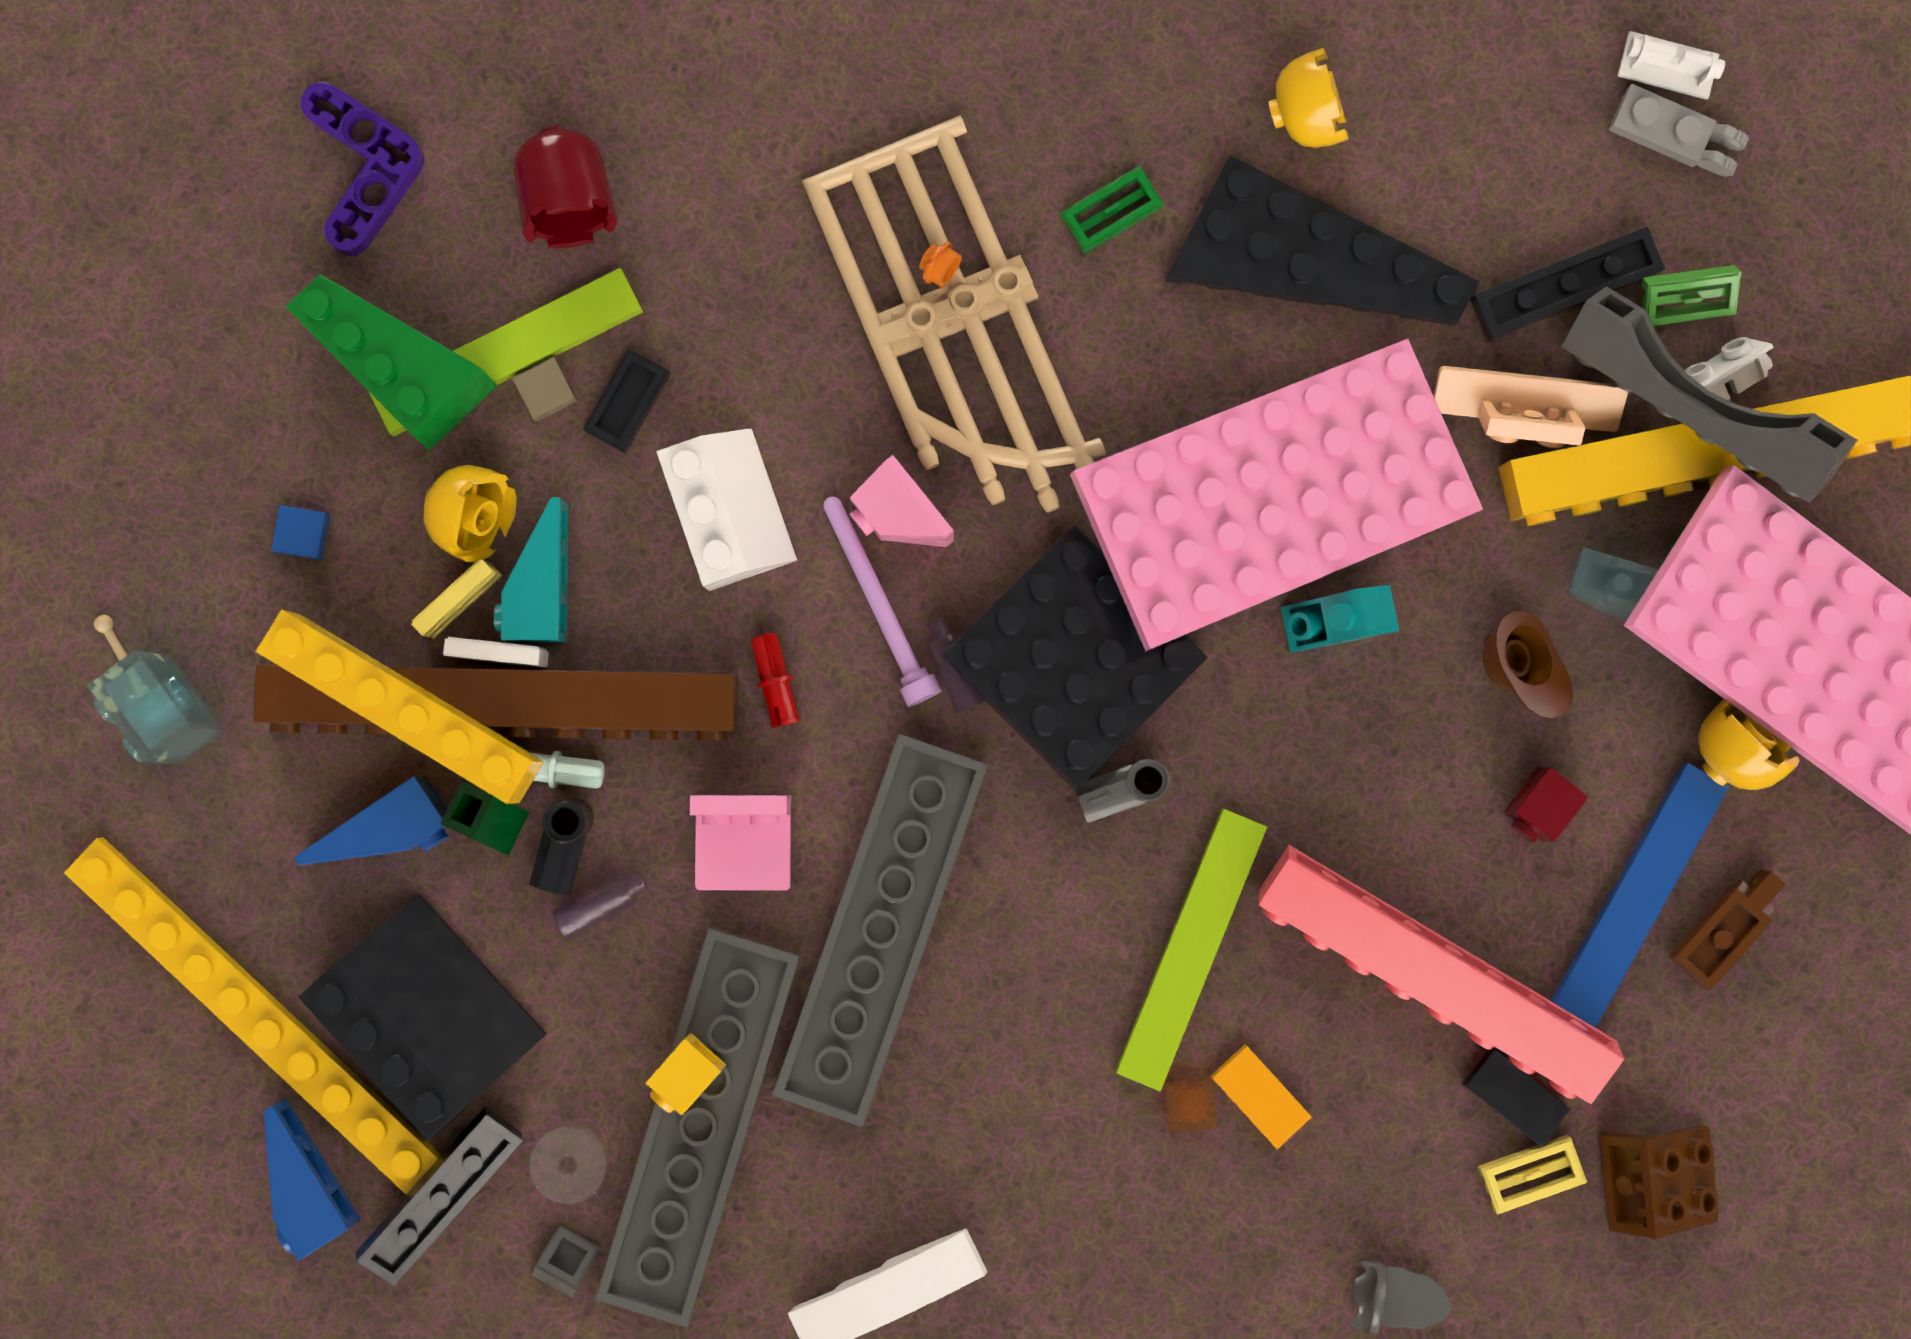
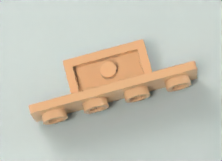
M1442 366L1439 368L1433 396L1441 414L1478 417L1485 434L1496 441L1515 443L1518 439L1535 440L1546 447L1562 448L1565 444L1581 445L1585 429L1617 431L1628 392L1620 389L1616 384Z

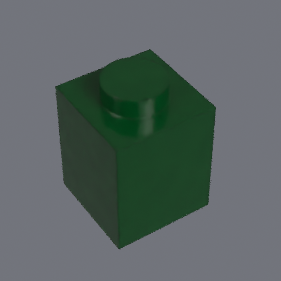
M461 781L440 825L509 856L530 812L514 804H506L490 793Z

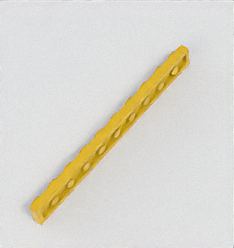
M104 837L96 838L64 872L401 1191L407 1194L438 1160L441 1154Z

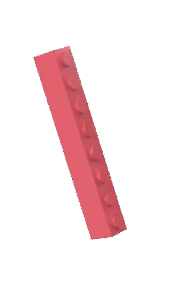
M1291 845L1287 846L1259 889L1258 905L1262 907L1263 914L1271 921L1281 926H1286L1287 923L1304 932L1303 937L1316 948L1324 951L1331 948L1344 956L1345 963L1362 975H1368L1371 972L1386 981L1385 986L1398 997L1409 1000L1412 997L1426 1005L1427 1012L1438 1021L1450 1025L1453 1021L1468 1030V1036L1478 1045L1489 1050L1493 1046L1509 1055L1508 1059L1517 1068L1528 1074H1533L1534 1071L1538 1072L1550 1080V1085L1556 1091L1569 1099H1574L1578 1096L1592 1104L1624 1061L1618 1042L1614 1038Z

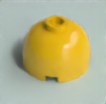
M1324 47L1305 53L1292 60L1281 71L1276 82L1277 99L1268 101L1276 129L1285 126L1291 139L1305 147L1320 148L1349 140L1348 131L1345 129L1338 131L1336 121L1339 124L1346 121L1332 71L1328 72L1326 64L1321 66L1319 62L1328 59Z
M473 465L457 466L443 473L427 491L424 502V524L432 541L450 555L465 562L475 563L478 559L484 560L489 558L496 551L489 547L499 527L506 537L516 514L517 496L515 489L507 486L506 480H509L507 476L492 469Z
M1725 699L1706 717L1698 734L1699 749L1706 761L1702 767L1713 781L1722 786L1728 782L1739 789L1760 790L1768 788L1786 777L1798 766L1800 761L1798 756L1789 759L1786 752L1791 747Z

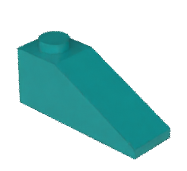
M551 497L502 590L501 604L495 605L494 626L496 632H501V640L510 643H567L569 504L560 497Z

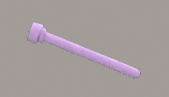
M837 497L827 498L823 505L827 517L904 676L900 679L903 685L900 692L907 706L912 707L939 694L942 690L935 675H929L926 668H920L842 502Z

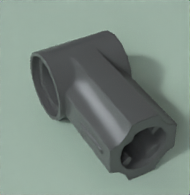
M1145 759L1089 779L1076 791L1087 824L1160 799L1168 790L1170 783L1169 773L1160 762ZM1142 767L1154 768L1161 776V785L1153 794H1142L1134 785L1135 774Z

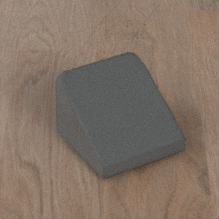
M559 1225L534 1266L532 1275L573 1298L601 1248Z

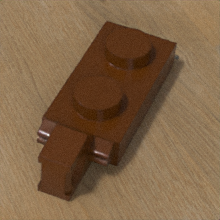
M1763 869L1748 884L1743 880H1739L1722 895L1668 958L1707 991L1712 990L1773 921L1770 916L1775 908L1769 903L1786 883L1772 871H1764Z

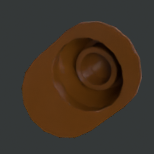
M1524 610L1509 612L1500 620L1496 632L1484 639L1483 663L1485 671L1495 685L1515 692L1525 708L1535 715L1547 719L1561 717L1570 708L1573 699L1572 681L1568 671L1555 650L1543 623L1534 614Z

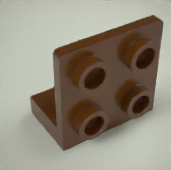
M1697 1125L1652 1137L1619 1132H1609L1600 1135L1609 1231L1658 1239L1718 1221L1719 1202L1713 1167L1714 1151L1711 1145L1710 1129L1708 1126Z

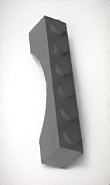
M1607 286L1586 300L1561 346L1574 354L1575 359L1582 365L1601 371L1612 378L1620 389L1639 395L1653 404L1654 408L1663 416L1677 419L1693 429L1701 440L1720 446L1734 455L1737 461L1744 467L1761 472L1777 482L1785 493L1794 497H1801L1809 503L1829 483L1858 441L1815 413L1785 415L1760 412L1734 404L1710 392L1690 377L1670 356L1656 334L1648 312Z

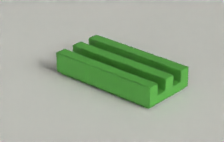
M1735 265L1643 277L1642 287L1645 290V294L1641 295L1640 304L1648 312L1653 326L1736 315L1741 271ZM1726 296V300L1656 309V305L1684 302L1685 304L1695 303L1707 298Z

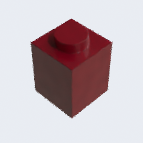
M1551 767L1537 768L1504 813L1515 820L1511 825L1512 829L1532 843H1535L1537 839L1555 842L1589 796Z

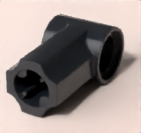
M568 798L553 803L547 808L543 816L544 830L529 885L550 893L571 894L586 836L594 822L592 808L587 802L579 798ZM563 808H570L578 815L579 826L574 833L563 830L559 824L558 818Z

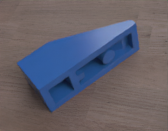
M413 776L295 856L294 859L300 866L416 850L420 847L424 852H428L449 838L445 831L448 828L440 825L447 807L426 776Z
M285 1099L264 1110L272 1216L277 1226L276 1234L280 1244L287 1252L293 1253L296 1259L300 1261L358 1223L361 1218L291 1104Z

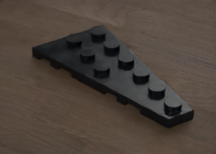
M1232 156L1228 157L1165 282L1182 284L1183 282L1223 291L1224 289L1254 293L1257 296L1322 306L1347 307L1361 312L1369 313V311L1393 314L1399 315L1400 318L1453 326L1459 322L1479 283L1478 280Z

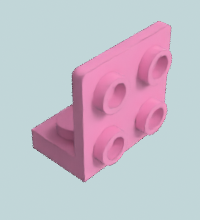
M791 795L690 796V815H696L695 887L697 890H788L790 888Z

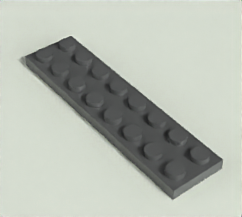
M898 734L772 1096L863 1127L988 764Z
M712 927L708 928L671 1053L692 1033L718 1056L726 1066L682 1116L675 1109L672 1113H668L655 1103L595 1300L679 1326L688 1327L801 954Z

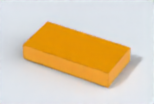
M1246 1044L1211 1075L1212 1079L1276 1149L1282 1146L1312 1118Z

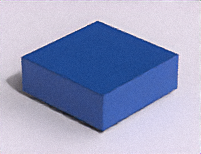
M279 505L271 551L279 554L323 560L330 514Z

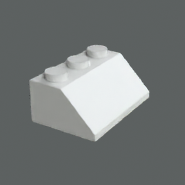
M751 428L702 435L656 451L701 583L708 591L797 561Z

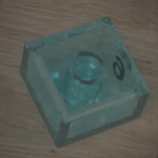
M134 650L87 685L97 698L93 701L96 710L105 720L117 725L125 736L122 739V743L127 752L139 762L143 761L145 764H182L226 731L225 727L179 665L169 655Z

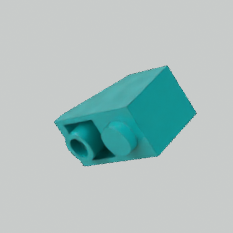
M1390 585L1354 589L1281 607L1290 653L1399 631Z

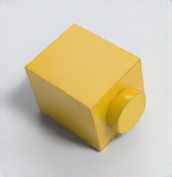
M690 1033L646 1082L652 1089L649 1095L666 1112L672 1113L675 1109L682 1116L723 1070L726 1064Z

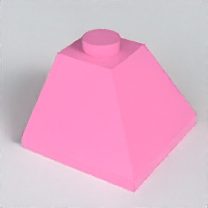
M893 455L885 460L850 497L855 510L849 515L866 536L874 531L880 540L947 547L954 542V530Z

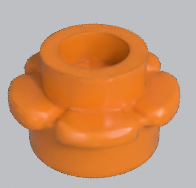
M945 242L940 246L933 244L927 249L919 265V268L924 271L923 279L925 283L930 284L933 282L942 288L953 278L960 265L962 256L952 250V243Z

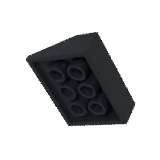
M421 895L417 896L338 960L298 997L427 1141L442 1132L547 1035Z

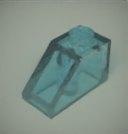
M1583 547L1580 548L1568 595L1598 612L1627 620L1659 569Z

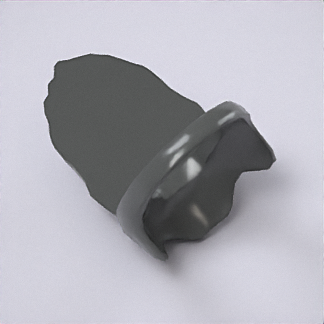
M1359 1262V1265L1363 1266L1366 1271L1355 1279L1353 1298L1359 1308V1313L1350 1320V1326L1370 1334H1377L1380 1325L1390 1328L1408 1327L1423 1329L1440 1323L1452 1310V1305L1449 1303V1297L1446 1295L1445 1289L1436 1283L1433 1278L1421 1273L1408 1271L1403 1267L1386 1266L1381 1262Z

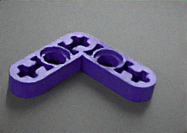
M317 82L310 85L301 97V108L304 115L316 127L368 160L325 224L327 241L338 252L347 256H355L363 253L369 247L419 175L424 165V154L421 147L408 134L334 85L326 82ZM319 99L323 101L330 99L332 105L344 114L341 121L339 122L336 117L327 111L320 112L315 106L316 102ZM363 120L373 122L375 133L369 141L365 143L353 141L352 129L358 122ZM385 140L398 151L403 152L407 148L406 152L411 157L410 161L407 164L399 161L395 165L396 161L381 148ZM372 184H382L387 189L385 201L378 206H368L363 200L366 188ZM354 205H357L366 215L372 217L368 223L352 211ZM355 223L354 230L358 233L357 238L354 241L349 238L343 240V236L338 232L342 225L351 227Z

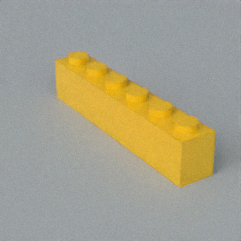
M281 610L255 651L506 804L520 803L544 764V761L301 614Z

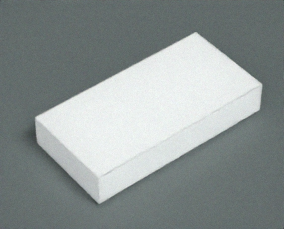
M448 637V639H445L443 655L458 659L547 668L549 652L547 649L538 646Z

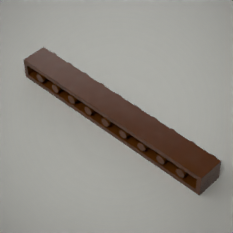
M256 665L254 722L270 723V732L300 733V724H318V733L347 734L348 725H365V734L392 735L278 665ZM388 667L488 728H508L507 737L536 738L537 729H555V738L583 739L584 729L602 730V739H631V730L650 731L649 740H678V731L697 732V741H725L726 732H737L739 676L735 674Z

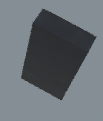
M628 349L585 424L583 431L626 454L671 373Z
M1494 1048L1487 1051L1462 1084L1541 1147L1570 1111L1568 1106L1525 1072L1517 1068Z

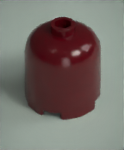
M551 126L542 129L537 135L529 138L520 146L514 159V177L522 231L528 242L533 243L536 238L547 239L548 248H572L594 242L592 233L604 227L608 233L615 229L618 221L605 165L600 151L593 140L582 133L566 130L560 126Z

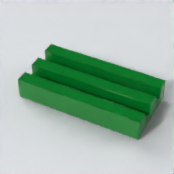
M1139 165L1060 212V218L1064 224L1066 223L1071 236L1077 241L1079 249L1085 255L1163 208L1164 204ZM1137 181L1141 188L1081 224L1077 222L1075 217ZM1148 198V203L1093 236L1087 238L1085 235L1089 230L1141 199Z

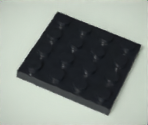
M1075 525L941 656L1075 791L1080 789L1208 658L1186 635L1145 651L1104 554Z

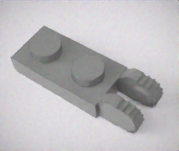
M1631 84L1626 89L1609 127V131L1691 167L1697 165L1724 177L1733 176L1738 165L1736 164L1737 161L1718 151L1705 150L1708 140L1735 151L1744 150L1749 140L1748 135L1741 132V130H1736V128L1730 125L1716 124L1717 121L1634 84Z

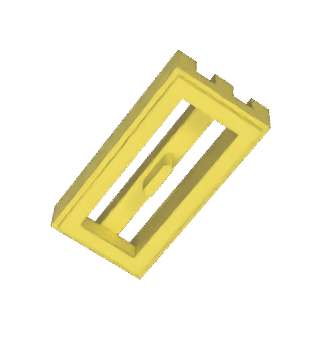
M478 559L412 620V626L422 636L435 639L503 575L493 564L483 559Z
M1568 1135L1547 1141L1542 1147L1536 1145L1478 1166L1485 1182L1486 1191L1491 1198L1493 1211L1496 1214H1501L1587 1183L1574 1144ZM1561 1151L1565 1152V1156L1498 1180L1495 1179L1494 1175ZM1570 1166L1572 1174L1504 1198L1501 1196V1190Z

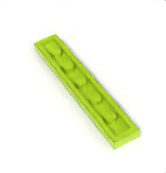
M619 268L453 352L482 368L494 383L499 385L643 313V310L623 270ZM370 393L389 434L394 437L406 431L392 414Z
M1221 808L1115 1072L1161 1092L1267 826Z

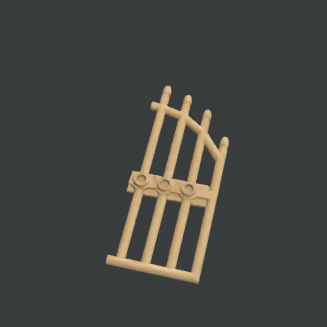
M957 116L802 180L913 446L918 449L917 455L925 469L929 470L939 465L936 449L930 444V437L970 458L980 483L984 484V493L992 505L999 504L1005 500L1004 489L1001 482L996 479L997 473L992 464L994 463L1026 469L1034 490L1038 492L1037 497L1043 509L1047 513L1060 507L1055 489L1051 488L1052 482L1046 468L1074 463L1076 469L1094 463L1093 459L1105 456L1106 451L1100 438L1085 442L1026 306L1027 303L1038 299L1031 276L1024 265L1021 255L1009 260L1006 259L954 139L967 133L962 117ZM938 146L989 264V268L964 278L958 267L955 275L946 286L921 296L869 173L895 163L929 245H943L945 242H948L912 158V155ZM849 181H852L904 302L881 313H877L826 191ZM1009 311L1066 443L1065 447L1037 450L983 321ZM966 329L1017 449L983 442L940 339ZM923 347L958 430L918 409L897 357Z

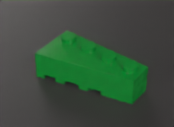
M321 274L285 306L392 416L429 451L497 387L494 381L479 366Z

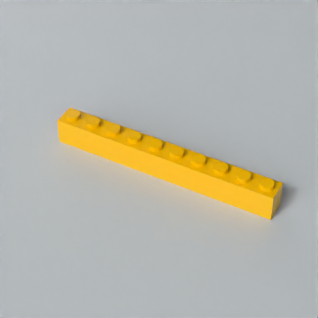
M1911 376L1754 409L1760 412L1785 415L1815 413L1858 440L1847 455V459L1877 452L1875 444L1891 441L1892 449L1911 446ZM1679 424L1510 460L1499 467L1510 520L1515 521L1526 518L1527 526H1534L1556 520L1554 512L1572 509L1573 517L1601 511L1600 502L1617 499L1619 507L1647 501V492L1663 489L1664 497L1676 496L1694 491L1692 483L1704 480L1709 481L1711 488L1723 467L1735 465L1743 472L1751 471V469L1741 465L1734 455L1720 446L1701 440L1693 429L1685 424ZM1754 470L1756 478L1766 476L1761 472Z

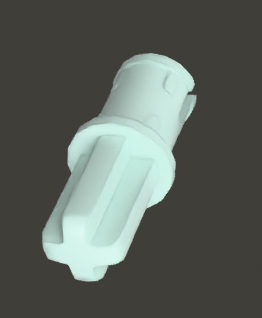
M554 751L552 755L529 752L544 761L533 781L547 782L550 788H556L558 784L600 788L603 783L605 767L602 761L562 756L561 751Z

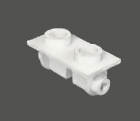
M1629 31L1618 77L1707 100L1710 95L1713 79H1719L1723 73L1725 60L1719 59L1720 54Z
M1748 337L1737 338L1726 343L1721 348L1722 352L1707 362L1696 363L1684 371L1710 392L1730 400L1725 383L1729 382L1733 393L1739 394L1767 377L1768 370L1773 367V364L1765 353L1774 347L1772 343Z

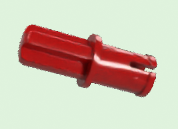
M766 633L755 636L751 640V645L761 680L760 683H757V688L762 687L771 721V728L801 721L790 680L794 679L793 674L788 675L778 635L776 633Z

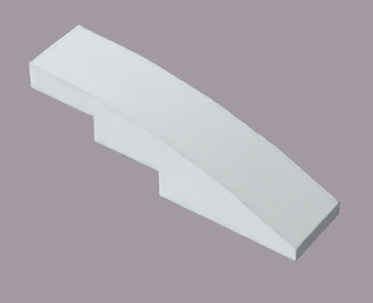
M967 1228L895 1256L885 1261L881 1267L839 1284L835 1290L793 1307L787 1314L799 1339H854L985 1276L988 1271Z

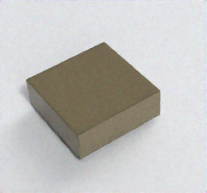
M555 357L512 378L535 422L577 402Z

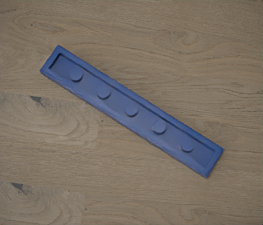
M1689 763L1682 764L1550 1001L1596 1028L1729 789L1728 785H1719L1705 772Z

